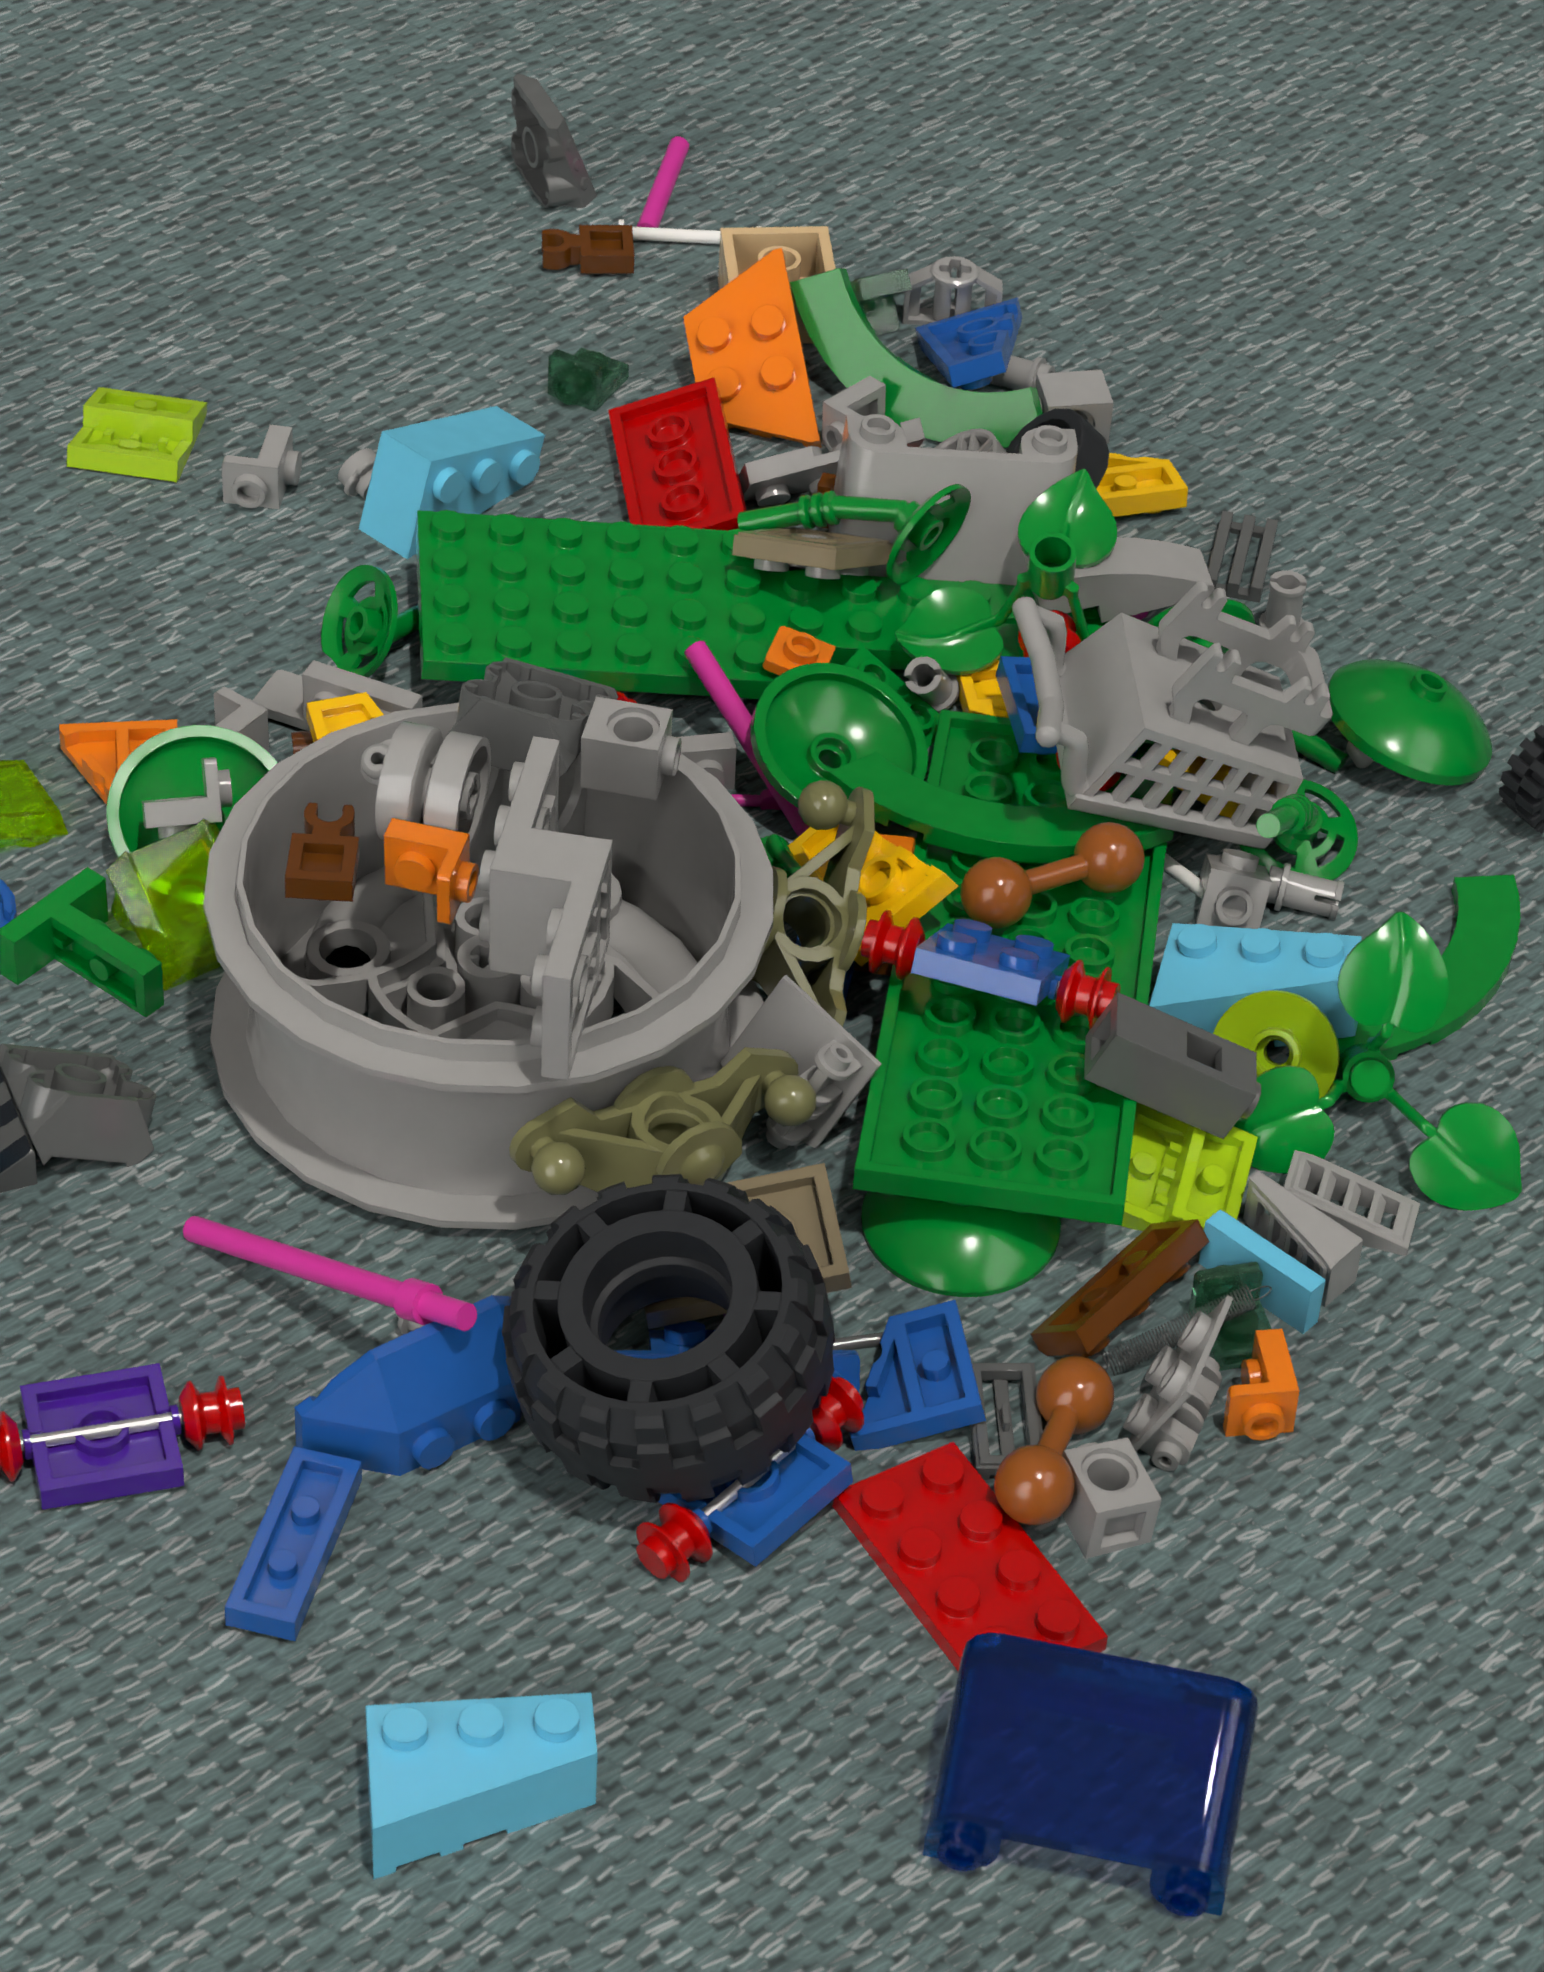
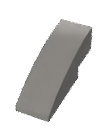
M1117 537L1114 550L1105 560L1090 568H1075L1074 582L1079 585L1078 596L1082 610L1096 606L1101 623L1110 621L1121 612L1131 616L1175 605L1198 581L1207 583L1208 596L1214 591V585L1201 550L1166 541ZM1024 553L1027 566L1028 556H1026V554ZM1033 593L1038 606L1048 610L1071 613L1067 597L1062 596L1055 600H1045Z

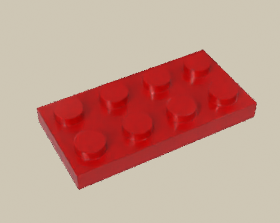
M715 377L608 410L630 523L667 527L683 525L690 528L713 530L739 529L738 513L746 511L721 394Z
M954 1441L854 1483L833 1499V1508L983 1705L1106 1650L1108 1635L1020 1524L1004 1512L993 1490Z

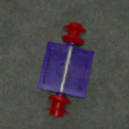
M160 1363L21 1385V1404L26 1429L21 1430L22 1437H20L17 1423L4 1411L0 1412V1469L3 1470L11 1482H14L23 1467L22 1451H25L26 1460H33L42 1510L184 1486V1472L176 1435L181 1434V1425L185 1439L198 1451L202 1450L206 1435L221 1433L228 1445H233V1430L245 1429V1415L239 1387L227 1389L223 1375L218 1376L214 1391L200 1393L191 1380L187 1381L178 1398V1411L177 1404L169 1405Z

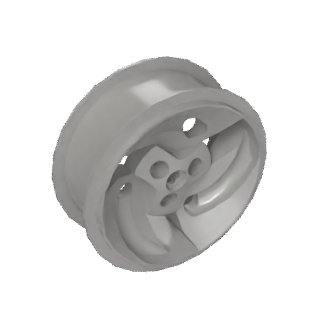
M459 703L395 711L331 732L276 764L234 805L209 852L203 908L217 960L225 970L216 988L210 1045L223 1095L259 1146L304 1182L366 1211L440 1228L518 1230L548 1225L571 1206H576L579 1210H582L596 1202L598 1192L579 1185L577 1189L567 1195H551L542 1190L535 1183L532 1172L521 1170L510 1157L509 1147L512 1138L530 1120L569 1097L574 1098L592 1111L613 1106L617 1097L630 1082L640 1074L656 1067L674 1066L683 1069L693 1082L713 1077L723 1068L720 1064L721 1060L764 1003L756 982L751 979L756 972L773 928V868L754 821L716 777L683 754L680 755L676 775H665L657 800L580 787V752L568 771L559 778L558 832L613 840L610 941L569 1080L542 1077L541 1048L531 1046L533 1017L537 1005H542V997L532 996L531 976L489 970V942L479 940L481 912L485 900H489V891L479 889L480 867L485 850L496 851L497 845H494L495 821L500 805H511V801L508 799L511 772L491 766L490 782L482 820L476 838L470 848V862L477 863L479 867L478 882L473 899L470 903L461 902L451 925L437 922V895L385 884L384 840L379 839L375 826L378 786L364 779L360 770V762L366 748L392 738L395 730L403 721L437 727L440 729L444 740L456 723ZM310 802L318 803V818L323 821L338 820L342 816L344 805H352L354 808L355 837H359L360 858L353 902L285 898V872L292 833H304V810ZM349 945L360 948L368 954L371 961L359 967L339 968L327 963L325 959L334 949ZM614 996L626 1013L611 1018ZM368 1012V1017L363 1016L362 1014Z

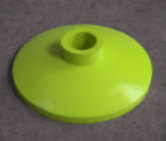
M1265 990L1250 994L1237 1001L1223 1014L1213 1034L1256 1052L1257 1076L1269 1069L1288 1065L1303 1067L1310 1071L1317 1081L1319 1098L1327 1094L1337 1075L1339 1044L1334 1028L1319 1007L1298 994L1282 990ZM1279 1040L1287 1045L1289 1057L1286 1062L1276 1063L1268 1057L1267 1046L1270 1041Z

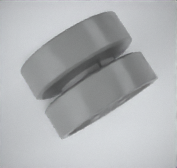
M408 721L400 723L390 740L379 778L375 807V826L379 839L384 840V834L391 819L396 818L470 834L471 848L482 820L491 773V747L489 740L486 737L451 731L443 740L442 733L437 727Z

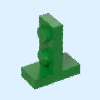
M89 867L0 928V974L17 985L55 959L146 1018L164 1005L162 962L157 960L150 951L138 948L111 931L105 924L109 920L106 878Z

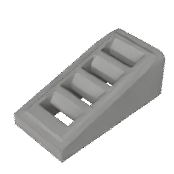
M1294 1151L1284 1188L1363 1239L1362 1246L1407 1256L1420 1203L1320 1157L1302 1151ZM1331 1199L1342 1201L1343 1205L1339 1206L1331 1202ZM1357 1206L1370 1208L1367 1218L1356 1213ZM1384 1212L1396 1215L1393 1229L1380 1224Z
M1259 1171L1254 1173L1249 1178L1243 1215L1244 1221L1254 1232L1326 1280L1321 1303L1326 1307L1356 1281L1363 1239ZM1265 1209L1270 1213V1216L1264 1212Z

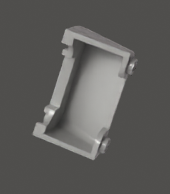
M881 414L867 416L846 415L834 492L836 495L897 499L906 500L908 503L917 501L921 505L933 494L950 485H963L971 493V503L967 516L945 551L930 567L917 577L931 580L962 582L975 580L982 583L1016 585L1018 574L1027 572L1025 555L1018 542L1020 519L1029 505L1040 494L1056 482L1075 473L1078 451L1075 429H1062L1052 425H1044L1029 430L1022 436L1019 454L908 447L904 430L891 418ZM950 495L942 497L937 503L939 504L950 499ZM841 519L838 525L831 526L828 524L829 532L890 540V543H894L899 533L894 529V523ZM900 550L896 563L906 560V552ZM887 564L869 566L868 576L888 577L886 572Z

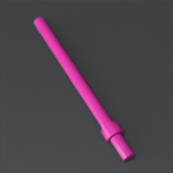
M199 1216L190 1217L183 1227L184 1238L189 1242L394 1308L400 1318L420 1325H427L434 1321L458 1330L467 1331L473 1327L477 1319V1310L473 1304L443 1295L439 1286L423 1280L408 1278L402 1282Z

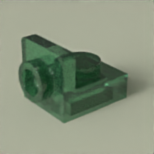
M908 269L886 272L851 281L856 299L870 325L875 330V335L899 330L900 323L895 297L912 290Z
M582 347L574 355L556 349L548 357V395L557 397L561 402L568 405L576 404L596 412L629 378L628 364L606 357L600 352L590 351Z
M1249 1262L1236 1265H1221L1197 1271L1194 1274L1189 1311L1192 1316H1194L1192 1310H1194L1195 1314L1197 1313L1195 1308L1200 1311L1198 1307L1204 1313L1202 1305L1207 1315H1209L1205 1304L1211 1313L1208 1302L1212 1309H1214L1211 1301H1213L1216 1307L1214 1299L1219 1304L1217 1298L1221 1302L1220 1296L1224 1299L1223 1295L1227 1296L1228 1293L1231 1297L1230 1292L1240 1309L1233 1290L1242 1307L1243 1304L1236 1289L1239 1291L1247 1307L1239 1290L1240 1287L1250 1305L1242 1286H1244L1253 1304L1245 1285L1248 1286L1249 1290L1261 1287L1263 1273L1257 1262ZM1261 1288L1251 1292L1253 1299L1259 1298ZM1260 1300L1254 1301L1256 1310L1253 1308V1311L1250 1310V1313L1247 1311V1314L1244 1313V1315L1238 1316V1318L1234 1317V1320L1231 1318V1321L1228 1320V1323L1222 1324L1209 1354V1357L1218 1362L1219 1371L1241 1368L1243 1360L1252 1358L1255 1330L1272 1329ZM1232 1301L1236 1311L1238 1312L1234 1301Z

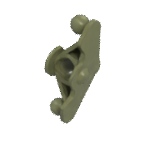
M819 780L808 784L802 790L798 800V812L804 823L815 830H828L839 825L835 840L788 878L783 869L772 866L773 928L751 980L760 984L767 996H769L782 977L787 975L843 1027L847 1014L842 993L845 973L851 967L858 953L866 925V898L861 892H858L861 870L875 833L874 796L870 789L857 787L847 799L840 786L831 781ZM829 860L823 881L816 877H808ZM783 921L787 922L796 931L801 946L793 943L785 934Z
M745 1047L713 1077L693 1082L683 1069L674 1066L651 1069L640 1074L630 1082L617 1097L613 1106L592 1111L574 1098L569 1097L530 1120L517 1131L509 1147L510 1157L521 1170L532 1172L538 1187L551 1195H567L577 1189L579 1185L597 1192L625 1181L626 1188L651 1184L653 1175L682 1174L684 1179H688L689 1184L703 1185L708 1178L721 1181L726 1170L742 1154L741 1139L754 1113L765 1107L770 1118L782 1126H799L808 1121L816 1109V1093L809 1081L798 1076V1064L788 1052L781 1049Z

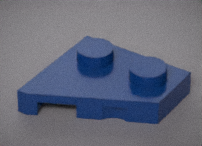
M956 1299L890 1316L880 1341L882 1348L881 1356L872 1364L865 1384L868 1398L863 1410L864 1426L856 1433L850 1432L855 1451L885 1448L986 1421Z

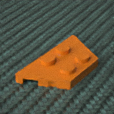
M778 248L772 250L683 317L695 383L715 377L721 394L728 429H743L757 436L770 439L773 436L803 443L805 447L817 446L822 448L783 249Z

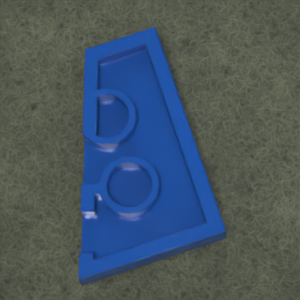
M1017 297L915 327V331L923 353L953 388L960 386L961 389L972 390L990 384L992 376L1007 371L1023 317Z

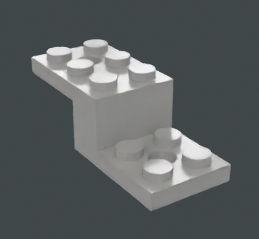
M533 736L525 763L515 761L511 770L508 799L511 801V805H500L497 812L494 828V845H497L496 851L486 849L483 854L479 875V889L489 891V900H485L479 923V940L489 942V970L532 977V996L542 997V1005H537L531 1028V1046L541 1048V1076L568 1081L610 941L613 840L558 832L560 740Z

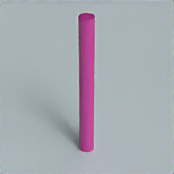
M705 641L693 643L685 650L684 655L799 837L810 826L804 823L799 815L798 808L781 796L761 771L751 744L750 728L752 716Z

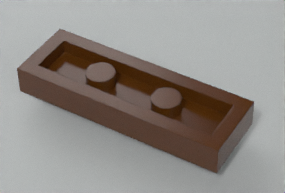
M1198 1219L1150 1224L1031 1333L1039 1351L1046 1356L1073 1355L1087 1358L1104 1349L1110 1342L1109 1334L1123 1321L1145 1311L1151 1303L1149 1297L1163 1284L1185 1274L1191 1266L1189 1260L1209 1243Z

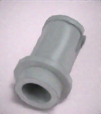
M1011 355L1007 371L992 376L990 384L1013 390L1036 387L1037 374L1055 373V367L1048 365L1046 359L1042 357H1037L1032 361Z
M1282 570L1271 575L1267 609L1259 619V626L1269 629L1285 615H1293L1296 619L1297 629L1304 622L1301 612L1303 595L1307 586V580L1303 575L1291 570Z
M918 657L907 665L904 676L910 681L905 682L906 686L937 712H940L941 709H949L956 702L959 695L957 677L946 674L934 659Z
M1285 863L1283 868L1271 866L1269 876L1272 884L1267 903L1274 904L1273 910L1280 911L1281 906L1329 917L1332 920L1336 919L1339 909L1338 903L1341 901L1344 888L1343 881L1338 880L1337 882L1291 871V864ZM1316 895L1323 896V897H1327V898H1331V899H1326V898L1318 897V896H1316Z

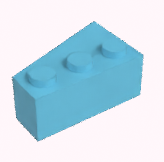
M497 406L382 431L359 530L404 558L409 559L416 554L415 527L417 510L436 512L451 510L458 513L481 514L534 480L540 467L539 457L545 434Z
M1172 923L1149 1006L1213 1034L1223 1014L1240 999L1260 991L1282 990L1303 996L1319 1007L1331 1022L1337 1039L1352 1037L1356 1034L1358 1022L1347 1013L1340 1001L1337 982L1342 963L1349 952L1362 940V936ZM1273 1040L1274 1047L1287 1046L1282 1041Z
M591 1692L365 1705L373 1880L395 1873L396 1867L436 1853L444 1856L462 1850L463 1844L506 1830L509 1834L596 1804L597 1743Z

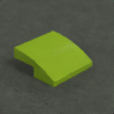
M98 387L83 405V427L67 445V467L178 482L205 421L207 402Z
M1137 1102L1122 1226L1144 1231L1152 1223L1198 1219L1204 1230L1205 1221L1219 1210L1226 1212L1237 1220L1258 1137L1233 1126L1226 1137L1222 1139Z

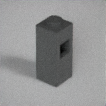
M1117 992L1086 1035L1085 1080L1224 1139L1239 1118L1247 1119L1258 1104L1261 1095V1084L1257 1082L1256 1052Z

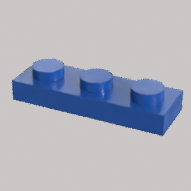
M293 1447L226 1602V1626L296 1641L362 1482V1461L301 1447Z

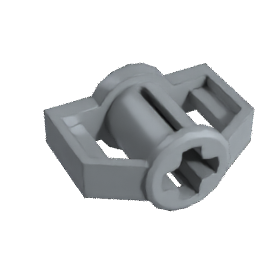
M953 256L938 259L933 264L905 276L902 324L925 325L972 311L971 300L974 283L986 289L984 307L1002 302L1003 295L1002 280L966 258ZM954 267L957 269L956 278L951 277V271ZM935 281L933 306L931 308H920L921 286ZM952 288H955L954 302H951Z

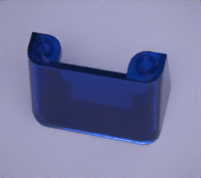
M984 1633L976 1635L967 1641L962 1653L925 1834L923 1856L938 1858L945 1866L954 1870L971 1871L978 1867L987 1866L996 1860L1000 1852L1002 1839L1152 1869L1149 1882L1151 1893L1170 1912L1184 1917H1195L1203 1913L1221 1916L1257 1721L1258 1699L1251 1689L1238 1681L1225 1677L1008 1634Z

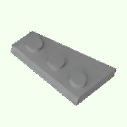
M920 417L900 422V426L906 435L907 446L920 447L925 440ZM842 443L835 446L831 452L822 454L821 448L809 446L745 463L739 473L744 501L757 500L758 506L767 507L788 501L791 498L790 494L810 491L812 496V494L817 493V485L822 472L837 474Z

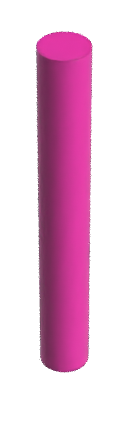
M677 136L670 140L636 227L659 228L689 150V143L685 138Z

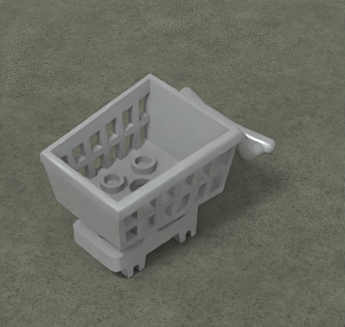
M1198 581L1161 619L1158 627L1121 612L1065 653L1067 629L1064 618L1061 615L1036 605V602L1031 597L1023 596L1013 603L1012 612L1030 657L1039 704L1035 738L1042 747L1050 748L1056 745L1061 769V785L1065 790L1068 809L1258 849H1265L1273 838H1264L1257 832L1256 822L1258 818L1269 812L1273 804L1279 799L1295 794L1303 781L1292 730L1307 736H1315L1331 719L1333 714L1329 700L1330 693L1328 685L1325 683L1319 656L1315 649L1309 646L1315 635L1313 623L1304 621L1297 629L1295 616L1285 615L1271 628H1263L1221 612L1227 602L1225 590L1216 588L1208 597L1207 583ZM1196 636L1214 644L1207 648L1187 640L1185 637ZM1221 646L1228 648L1225 654H1223ZM1266 662L1281 668L1287 674L1291 686L1283 691L1280 677L1255 668L1251 664ZM1146 739L1155 742L1140 760L1130 757ZM1172 748L1181 750L1168 767L1158 765ZM1198 756L1206 758V761L1196 774L1185 772ZM1223 764L1232 767L1223 781L1212 779ZM1115 772L1127 774L1112 793L1099 790ZM1145 779L1155 781L1154 785L1142 799L1130 797ZM1173 786L1184 789L1173 805L1160 803ZM1200 794L1212 796L1202 812L1190 809ZM1228 801L1240 803L1231 818L1219 815Z

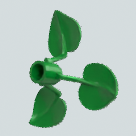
M1081 469L1050 486L1023 513L1018 526V542L1021 550L1028 556L1027 572L1018 574L1015 587L998 613L991 616V607L987 599L972 589L962 586L941 588L924 597L914 607L902 626L895 631L898 645L913 659L918 657L934 659L946 674L967 675L982 671L991 666L1002 655L1003 639L995 627L1001 626L1006 622L1012 612L1013 603L1018 598H1021L1027 589H1031L1038 597L1045 600H1055L1062 596L1067 597L1081 642L1090 636L1078 596L1079 585L1074 582L1075 568H1090L1109 557L1117 541V525L1112 511L1098 493L1087 470Z
M1398 911L1381 927L1356 944L1346 956L1338 974V995L1347 1013L1362 1025H1382L1380 1032L1375 1037L1368 1038L1366 1044L1352 1045L1340 1055L1337 1071L1338 1079L1334 1080L1331 1089L1321 1098H1319V1088L1315 1077L1303 1067L1280 1066L1261 1073L1257 1076V1082L1261 1084V1095L1258 1104L1247 1119L1239 1118L1234 1127L1258 1137L1251 1163L1252 1167L1266 1172L1288 1174L1295 1150L1309 1153L1322 1159L1325 1158L1333 1144L1335 1131L1331 1119L1323 1110L1333 1106L1342 1093L1348 1092L1354 1099L1366 1103L1376 1102L1385 1098L1428 1137L1413 1149L1408 1164L1413 1180L1425 1195L1440 1205L1462 1211L1488 1209L1515 1200L1522 1192L1520 1146L1510 1122L1491 1106L1483 1103L1465 1102L1448 1108L1440 1117L1437 1127H1434L1392 1088L1395 1081L1394 1068L1380 1051V1048L1392 1037L1395 1026L1412 1033L1425 1032L1430 1029L1441 1017L1449 996L1447 970L1439 949L1418 922L1408 914Z

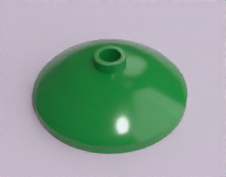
M1367 659L1340 667L1334 672L1327 684L1333 713L1331 719L1339 731L1365 755L1394 772L1418 781L1436 785H1462L1479 778L1491 760L1492 742L1486 725L1477 710L1456 687L1430 670L1404 662Z
M812 663L798 666L775 678L764 690L755 706L750 728L754 756L769 783L781 796L797 808L802 790L808 784L819 780L828 781L829 771L874 752L879 753L892 764L922 780L925 778L928 765V749L919 720L897 692L878 678L864 671L834 663Z
M181 726L169 729L146 740L122 763L109 790L106 807L107 829L116 857L128 874L153 894L184 905L203 906L209 852L234 805L278 762L267 750L251 738L219 726ZM215 757L218 770L229 769L233 805L232 807L221 808L222 822L207 823L211 826L212 831L203 837L189 836L159 839L158 827L145 828L142 801L203 796L204 786L201 758Z
M867 1191L861 1213V1225L865 1241L875 1258L888 1271L912 1286L932 1293L953 1297L990 1296L1015 1289L1030 1281L1051 1261L1057 1249L1061 1231L1060 1217L1032 1213L1023 1214L1010 1210L966 1204H950L944 1201L908 1196L884 1195Z

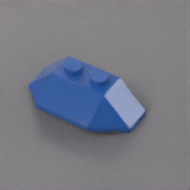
M491 1295L473 1303L477 1310V1319L473 1327L467 1331L458 1330L433 1321L366 1352L332 1378L318 1397L309 1396L294 1407L296 1447L362 1461L363 1470L401 1476L419 1467L425 1469L435 1468L443 1464L452 1455L453 1451L481 1438L491 1441L503 1436L515 1422L520 1421L523 1413L508 1373L502 1335L504 1306L511 1305V1296Z

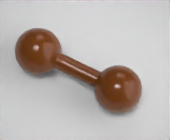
M1112 822L1100 823L1092 826L1081 835L1075 846L1074 856L1026 871L1016 862L1002 857H990L977 862L968 870L963 878L960 891L961 902L972 920L991 926L992 929L1006 928L1023 918L1030 907L1032 895L1079 880H1082L1089 888L1101 893H1116L1127 889L1135 883L1143 870L1145 860L1144 849L1138 836L1128 827Z
M1069 1356L1053 1362L1042 1373L1037 1384L1036 1401L1038 1409L1047 1424L1037 1445L1022 1446L1010 1452L1000 1463L995 1475L994 1488L997 1501L1004 1512L1012 1519L1027 1525L1047 1524L1060 1517L1069 1507L1074 1495L1075 1481L1070 1465L1062 1456L1063 1451L1067 1449L1072 1435L1085 1434L1101 1426L1110 1415L1114 1404L1115 1395L1111 1378L1097 1362L1081 1356Z

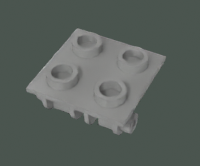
M787 975L782 977L720 1062L724 1067L745 1047L781 1049L788 1052L798 1064V1076L809 1081L816 1093V1109L811 1118L799 1126H782L773 1121L770 1116L766 1121L768 1129L766 1131V1138L770 1144L779 1149H785L789 1145H797L801 1141L814 1148L819 1147L882 1065L880 1061Z
M1229 1295L1209 1315L1198 1311L1183 1330L1177 1343L1178 1347L1175 1350L1166 1345L1158 1353L1145 1375V1381L1153 1385L1150 1394L1145 1393L1138 1399L1125 1420L1123 1428L1132 1433L1129 1440L1135 1451L1137 1452L1141 1449L1148 1455H1151L1152 1462L1161 1470L1174 1471L1179 1465H1184L1188 1462L1197 1437L1204 1425V1420L1210 1411V1406L1222 1383L1219 1364L1215 1359L1209 1357V1354L1233 1301V1298Z

